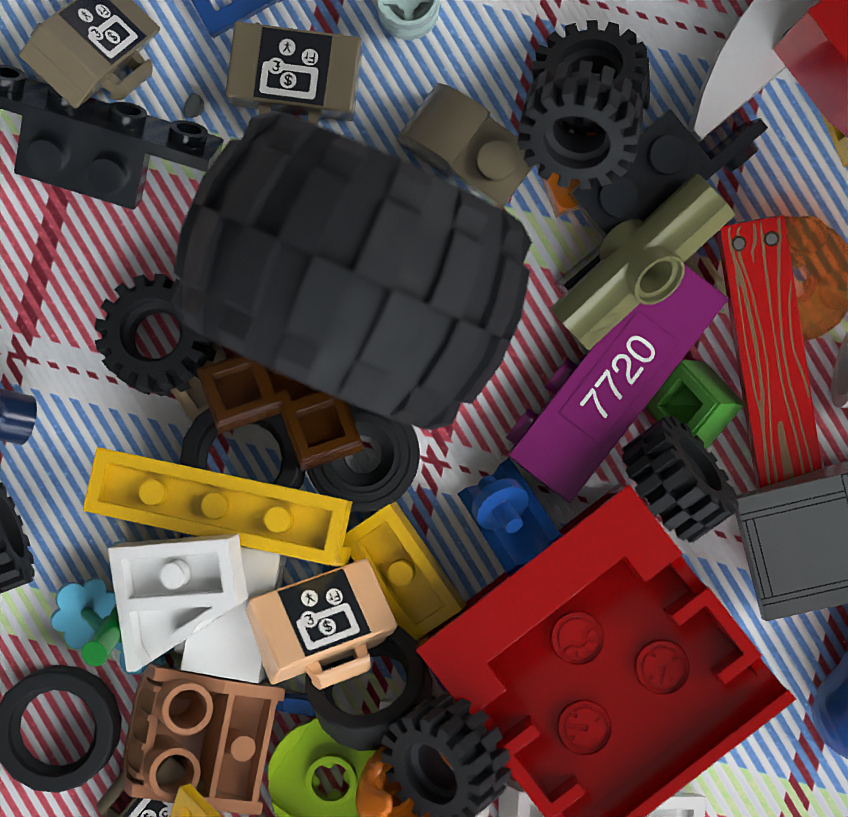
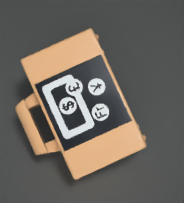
M367 558L355 560L353 563L260 596L255 595L249 600L246 607V614L262 657V664L271 684H276L307 672L312 679L311 683L321 690L366 673L370 670V655L367 653V649L384 642L386 637L391 635L397 628L396 620ZM351 655H353L355 659L342 665L336 666L334 668L328 669L326 671H323L321 668V666L330 664L332 662L338 661Z

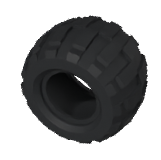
M270 112L252 117L242 139L229 140L202 177L181 226L173 274L181 281L173 297L172 304L183 324L247 358L375 413L414 427L434 430L453 424L461 403L472 404L500 367L522 317L530 270L523 263L532 241L523 223L515 216L449 181L317 124L284 113Z

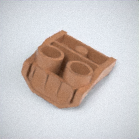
M149 663L136 688L124 747V791L130 797L174 804L179 787L191 784L195 788L201 776L204 782V790L199 793L216 811L261 816L263 802L259 800L260 786L275 710L278 701H284L286 688L262 681L252 683ZM178 755L185 766L183 777L173 784L164 785L157 783L156 771L167 757ZM216 789L221 791L219 795H215Z

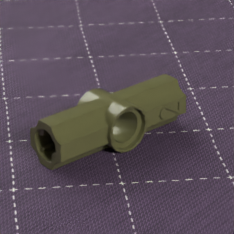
M694 173L644 221L630 219L613 228L604 238L600 247L599 257L601 261L550 308L551 311L590 350L640 303L653 305L669 297L678 288L684 277V262L736 214L704 178Z

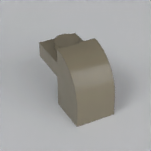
M437 83L399 133L398 142L447 179L453 174L489 202L503 209L534 167V165L529 167L524 161L526 149L519 150L518 137L489 116L490 111L462 92L448 85Z

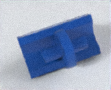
M510 458L500 463L491 476L482 478L478 485L466 487L457 493L509 576L562 536Z

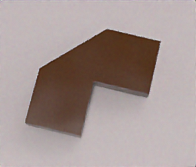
M241 354L196 369L218 434L281 414L301 472L363 451V443L348 403L341 398L291 378Z

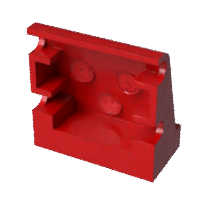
M617 484L559 529L562 534L560 538L511 576L503 572L465 602L467 605L463 610L419 638L416 651L455 701H458L461 697L470 701L469 713L472 715L481 709L489 717L483 724L489 732L496 727L498 728L503 738L496 743L497 748H508L510 760L504 765L511 769L512 776L544 817H646L797 700L791 691L784 687L761 659L763 655L710 587L706 586L692 571L681 556L683 554L632 487L629 484Z

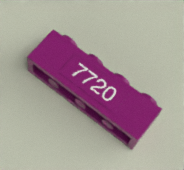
M685 264L684 277L678 288L669 297L653 305H644L642 303L637 305L590 350H587L577 364L567 357L544 386L553 394L538 414L528 407L505 438L514 444L506 456L565 502L571 503L729 300L728 297Z

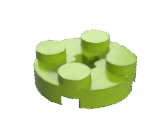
M317 717L300 722L281 739L268 766V789L272 798L271 804L277 817H360L355 804L358 782L364 766L377 750L358 751L338 744L322 729ZM335 763L339 764L345 769L343 779L349 784L348 788L343 793L337 789H332L327 795L321 793L317 789L321 778L315 773V770L321 765L331 768Z

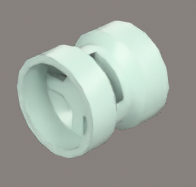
M376 0L380 23L387 33L397 39L411 41L422 38L432 31L438 21L439 0Z

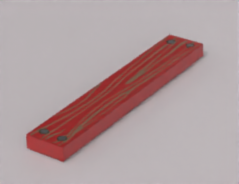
M785 215L726 224L717 231L726 295L729 298L728 308L756 489L822 469Z

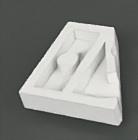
M239 533L124 542L108 548L127 672H135L248 599Z

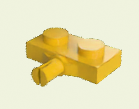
M396 501L383 507L346 533L343 545L352 547L351 558L353 561L364 558L369 560L397 625L402 627L415 640H418L463 610L467 605Z

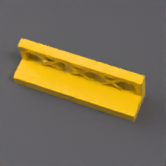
M96 448L82 511L199 537L239 533L240 546L331 566H345L349 564L352 547L343 544L353 501L110 449Z

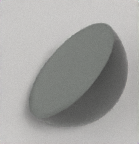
M191 94L185 102L184 113L189 118L198 117L204 110V100L199 94Z

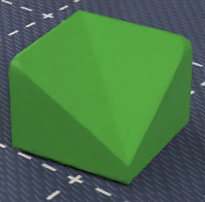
M681 360L645 408L657 422L664 416H673L678 419L680 424L685 423L690 428L692 436L698 435L704 442V448L707 449L744 405L743 401L706 362Z

